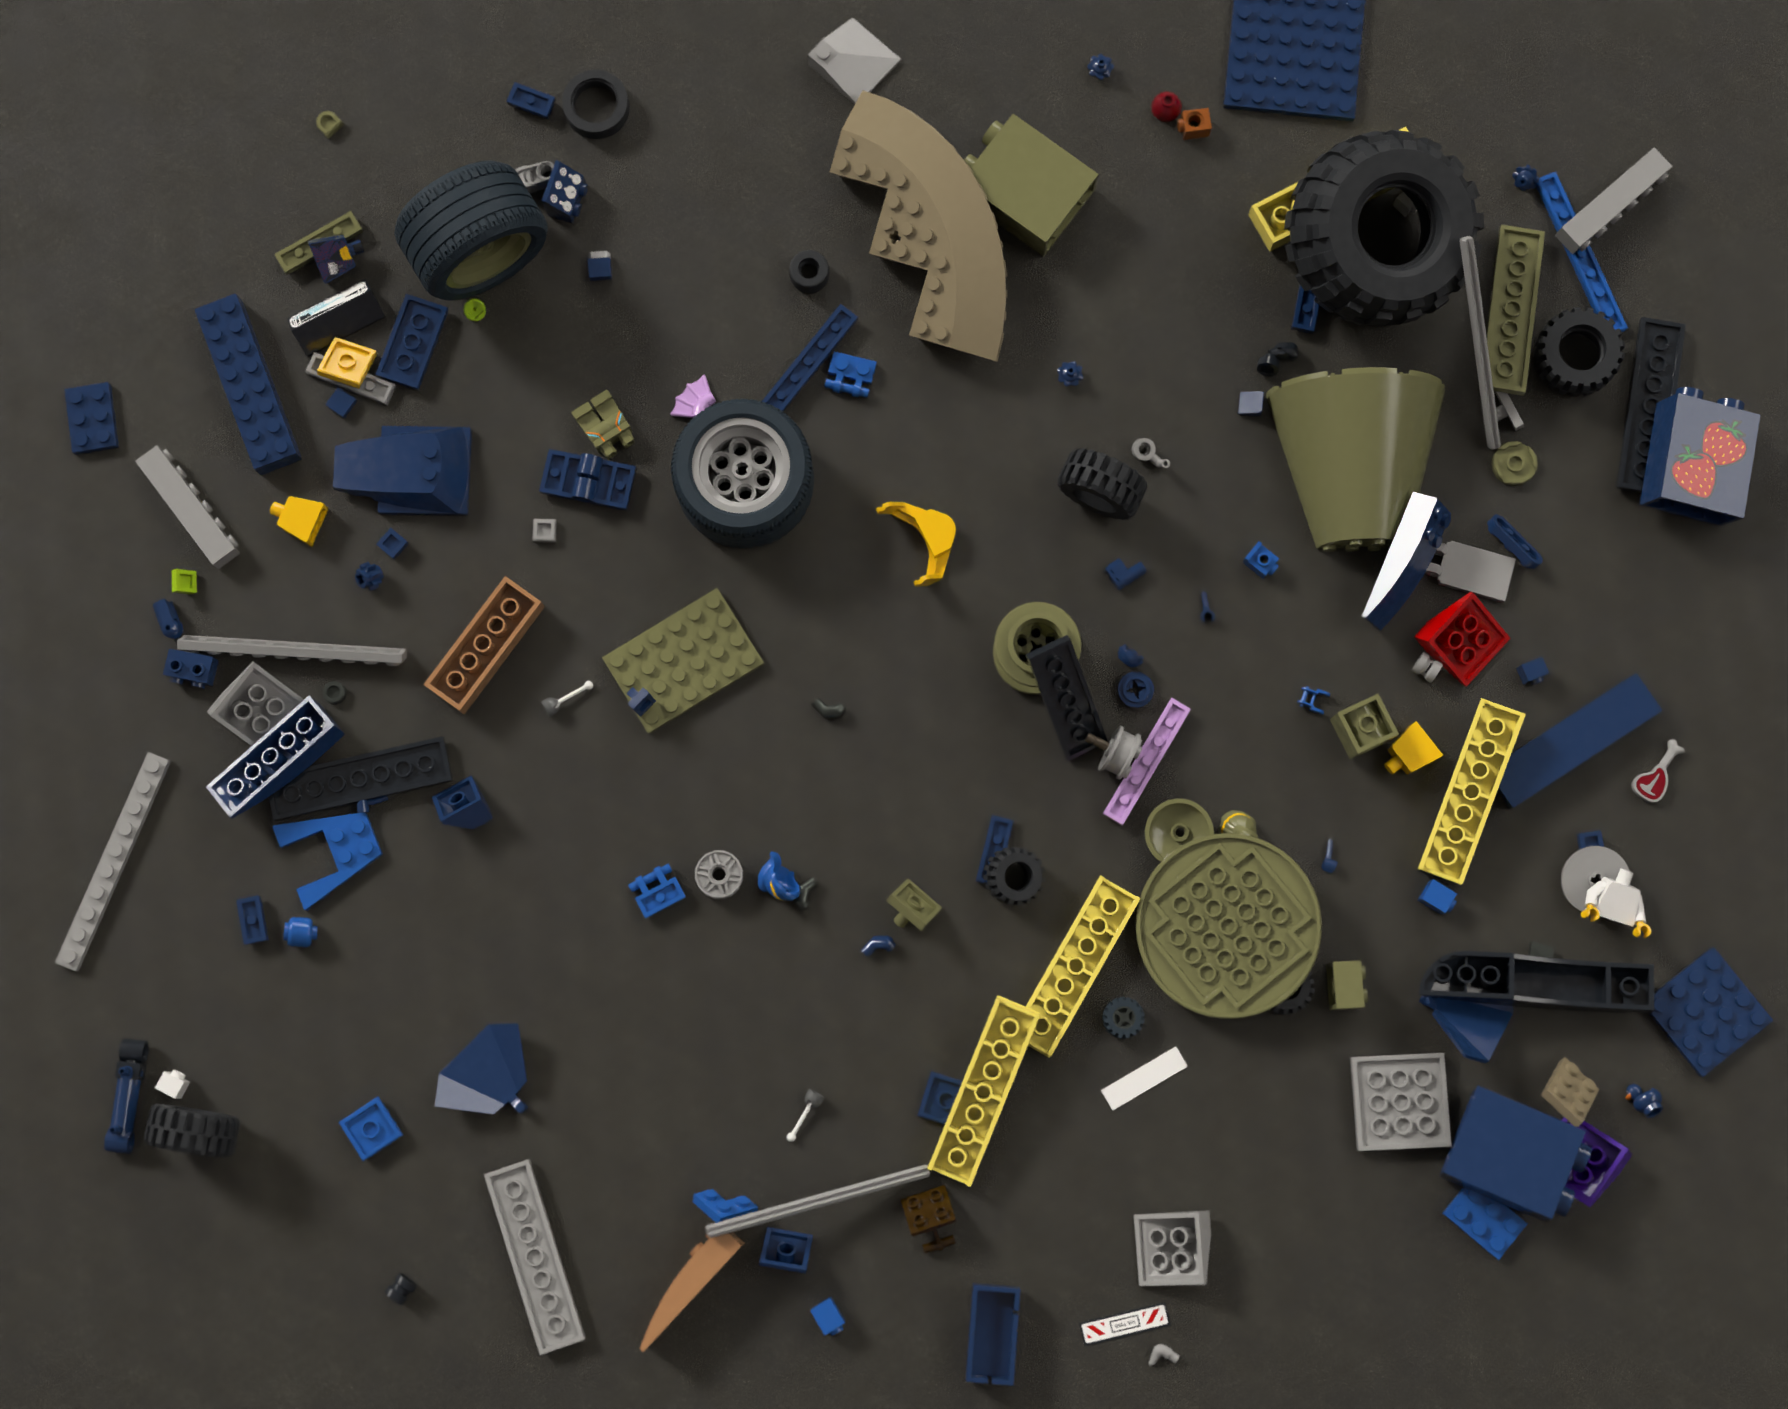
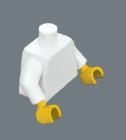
M1620 868L1616 880L1603 877L1601 881H1598L1587 890L1585 910L1581 912L1582 918H1586L1590 914V922L1602 916L1632 927L1635 924L1637 926L1633 930L1635 937L1640 936L1641 931L1644 934V938L1651 934V928L1646 924L1640 890L1629 885L1634 874L1633 872Z

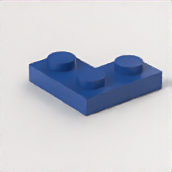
M713 1189L695 1193L693 1196V1203L716 1223L758 1211V1207L746 1196L725 1200Z

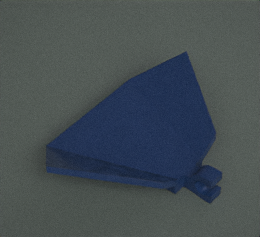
M1421 996L1419 1000L1420 1003L1434 1009L1433 1017L1464 1058L1481 1063L1489 1062L1513 1015L1512 1006Z
M519 1023L488 1024L439 1073L435 1107L495 1114L510 1102L518 1113H523L528 1106L516 1095L527 1082Z

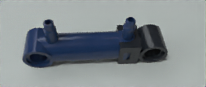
M124 1038L121 1041L119 1048L120 1061H117L115 1077H118L111 1123L104 1141L106 1152L130 1154L133 1150L135 1143V1133L133 1130L141 1080L145 1079L147 1064L144 1063L149 1054V1042L146 1040Z

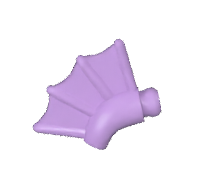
M702 375L694 383L686 384L685 391L675 397L676 405L670 415L693 418L716 402L710 392L705 375Z

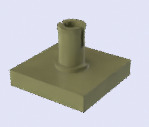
M908 878L886 900L899 911L898 915L894 918V922L901 928H904L910 921L918 929L922 930L942 909L938 903Z

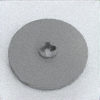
M1602 846L1585 847L1575 852L1565 863L1561 874L1562 891L1572 906L1583 911L1585 910L1587 890L1594 885L1591 882V877L1594 878L1598 874L1597 877L1600 879L1607 877L1616 880L1620 868L1628 871L1629 868L1624 859L1609 848Z

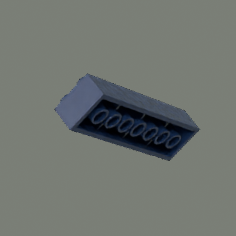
M235 293L194 309L254 470L258 474L264 475L302 460L243 301Z

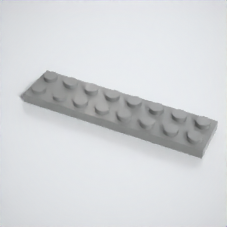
M530 1159L484 1174L540 1355L585 1340V1334Z

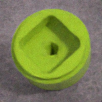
M471 298L464 304V314L469 320L479 321L485 316L486 307L480 299Z

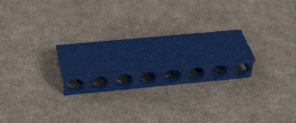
M1635 673L1511 753L1497 791L1507 804L1508 810H1510L1663 710L1639 675Z

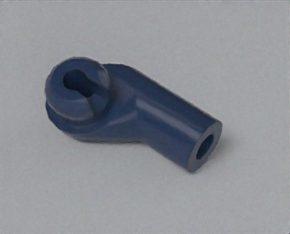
M888 935L874 936L861 951L869 958L876 949H885L887 952L892 951L895 948V942Z

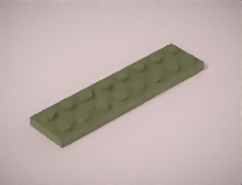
M1502 224L1498 234L1486 337L1493 390L1524 396L1527 386L1545 231Z

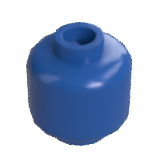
M291 917L289 922L284 924L283 940L287 941L290 947H309L312 940H317V926H313L311 918Z

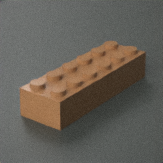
M505 576L423 685L465 715L545 606L540 600Z

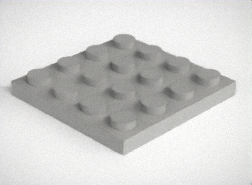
M1444 1053L1350 1057L1357 1151L1451 1147Z

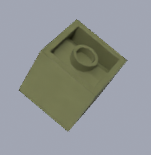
M1379 694L1336 713L1330 719L1350 760L1391 741L1399 735Z

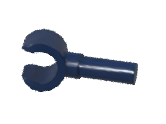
M1201 592L1203 612L1200 614V619L1202 622H1205L1204 614L1210 613L1211 621H1214L1215 614L1209 608L1207 592Z
M388 797L361 800L357 803V812H370L369 805L387 801Z
M1328 840L1326 857L1321 866L1324 871L1329 873L1335 870L1338 863L1331 859L1333 840Z

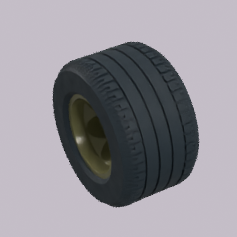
M481 161L455 169L436 179L418 192L400 212L394 234L397 244L415 271L424 289L433 297L454 301L483 293L501 284L523 269L542 249L546 240L548 225L515 169L508 164L498 161Z

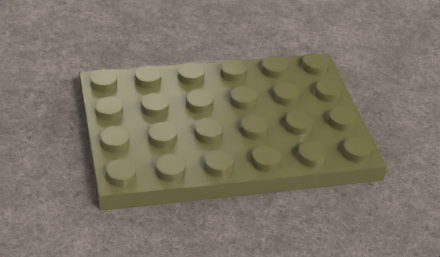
M718 588L602 657L628 701L631 698L626 693L632 687L638 692L645 688L656 700L641 717L637 714L648 734H651L764 665V662Z

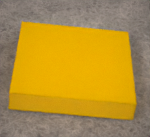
M334 337L317 370V375L359 389L377 355L376 350Z

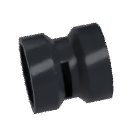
M400 1272L395 1277L394 1284L389 1285L385 1293L394 1302L403 1306L407 1301V1295L413 1293L418 1286L411 1278Z

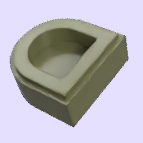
M330 111L322 112L316 120L317 127L328 139L344 125Z

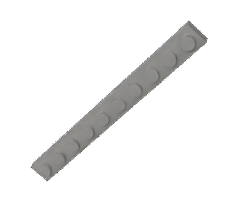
M183 635L177 640V649L190 653L207 651L211 655L228 652L231 656L252 654L253 657H265L266 655H274L277 659H285L288 656L297 657L298 660L319 658V661L323 662L340 659L343 663H353L356 660L364 661L365 664L386 662V665L389 666L400 665L407 658V649L193 635Z
M150 752L147 753L55 963L79 972L171 763L170 760Z

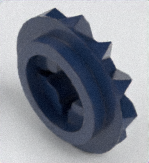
M1141 672L1126 674L1118 684V695L1121 701L1129 707L1140 708L1148 704L1154 694V685L1151 679ZM1133 681L1138 688H1145L1139 692L1138 699L1134 693L1127 692L1132 689Z

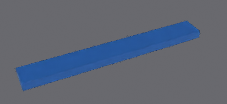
M1553 172L1539 178V182L1535 184L1558 232L1576 214L1557 173ZM1589 245L1584 251L1578 249L1574 254L1564 246L1589 303L1594 309V313L1598 314L1599 311L1605 313L1604 318L1607 321L1612 319L1615 322L1613 326L1615 330L1620 328L1621 332L1626 331L1628 326L1591 246Z

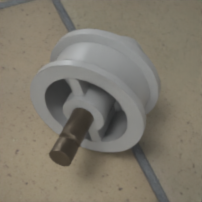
M1121 725L1117 727L1109 742L1095 737L1091 733H1088L1085 739L1086 742L1093 743V745L1105 750L1098 770L1112 772L1116 774V779L1118 780L1122 777L1125 779L1128 777L1132 768L1130 764L1133 758L1137 759L1142 750L1141 735L1137 733L1134 736L1124 731V727Z

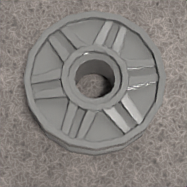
M714 850L705 854L698 861L695 868V880L699 889L706 896L713 899H726L733 896L740 889L743 882V870L739 860L733 854L724 850ZM715 870H724L725 878L720 881L713 878Z

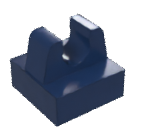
M632 687L626 693L631 698L627 704L640 717L656 702L645 688L638 692Z

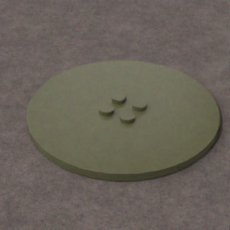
M1233 833L1213 834L1197 838L1180 846L1163 859L1152 872L1144 886L1138 903L1136 914L1137 942L1141 957L1149 974L1170 998L1183 1007L1205 1016L1225 1019L1245 1018L1266 1012L1278 1006L1296 992L1306 980L1320 949L1322 937L1321 910L1318 898L1308 877L1300 866L1285 852L1264 840L1252 836Z

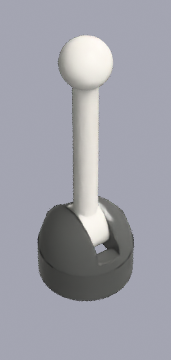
M586 681L584 686L559 700L550 697L541 701L548 716L555 715L559 711L562 702L586 689H592L593 683Z
M809 1088L805 1095L807 1107L793 1131L787 1135L789 1142L795 1141L796 1133L810 1109L819 1107L825 1099L823 1095Z

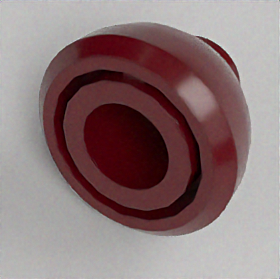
M1168 91L1158 94L1151 105L1153 115L1163 122L1175 120L1180 115L1182 109L1179 97Z

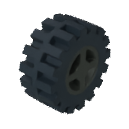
M1119 997L1107 1004L1103 1011L1102 1020L1109 1034L1116 1038L1127 1039L1135 1036L1142 1029L1145 1015L1137 1001L1128 997Z

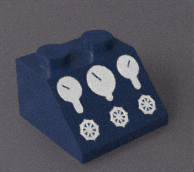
M555 161L542 203L548 216L573 223L574 218L580 214V201L582 197L586 196L588 184H586L584 175L560 161Z

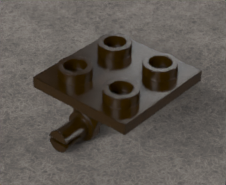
M945 1185L901 1199L912 1237L933 1230L935 1241L922 1244L925 1254L935 1250L942 1251L944 1247L956 1244L953 1234L940 1239L936 1230L956 1223Z

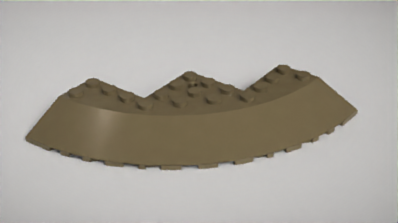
M862 90L841 130L830 173L887 190L869 253L928 271L909 335L998 362L1004 337V321H1006L1007 313L1005 311L1007 270L1005 260L1003 259V244L1000 241L997 230L998 225L994 213L987 202V196L973 175L970 166L958 154L955 147L933 126L901 105L887 98Z

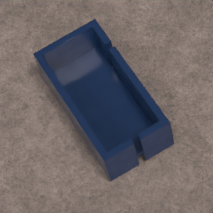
M973 1283L966 1382L987 1383V1376H991L992 1384L1013 1386L1018 1329V1313H1013V1309L1019 1311L1020 1287Z

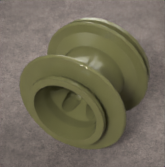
M1045 602L1026 603L1010 611L1003 618L997 629L993 646L994 663L1002 679L1020 692L1039 695L1040 691L1028 660L1023 662L1019 656H1026V654L1032 652V645L1036 649L1047 645L1045 640L1049 637L1055 641L1068 635L1079 660L1081 637L1076 623L1064 610ZM1033 630L1040 632L1038 638L1032 637L1031 632ZM1024 639L1027 644L1021 647L1017 641Z

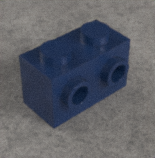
M169 649L163 675L170 678L169 682L183 685V681L190 682L191 686L205 689V685L213 687L219 660L211 656Z

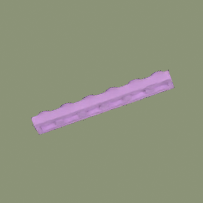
M1171 697L1142 746L1138 758L1132 763L1128 777L1122 780L1103 815L1120 825L1124 824L1191 709Z

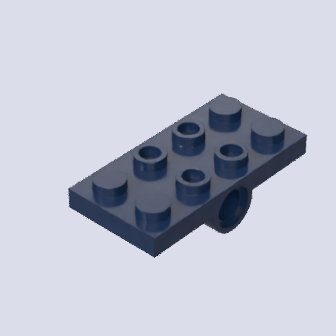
M549 449L539 492L541 494L627 511L637 468L632 465L603 460L601 457L583 453L577 455Z

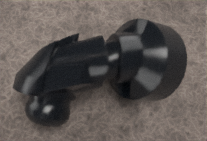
M1280 342L1274 348L1268 350L1265 356L1258 359V373L1268 377L1277 375L1280 367L1279 360L1285 358L1294 361V359H1297L1299 355L1297 345L1293 342Z

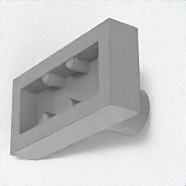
M1495 391L1501 403L1500 406L1496 407L1497 420L1500 421L1508 417L1515 431L1523 428L1524 423L1508 393Z

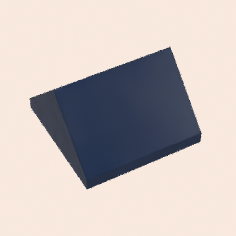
M767 1227L759 1265L806 1273L813 1235Z

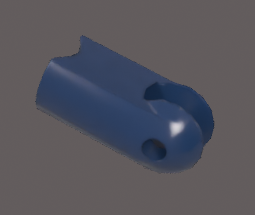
M166 599L155 602L152 607L163 635L173 639L180 637L183 633V625L178 618L173 601L168 602Z

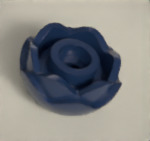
M1126 644L1118 649V658L1131 668L1142 665L1144 657L1139 656L1136 650L1128 648Z

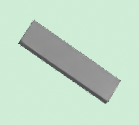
M314 352L305 371L308 375L388 406L396 388L395 384L367 373L362 385L358 389L317 375V370L324 356Z

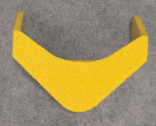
M886 502L882 504V507H877L876 511L878 514H891L915 527L927 545L929 552L927 575L920 577L919 580H915L913 582L915 587L929 586L941 580L955 538L956 527L952 518L944 513L932 509L924 510L904 502Z

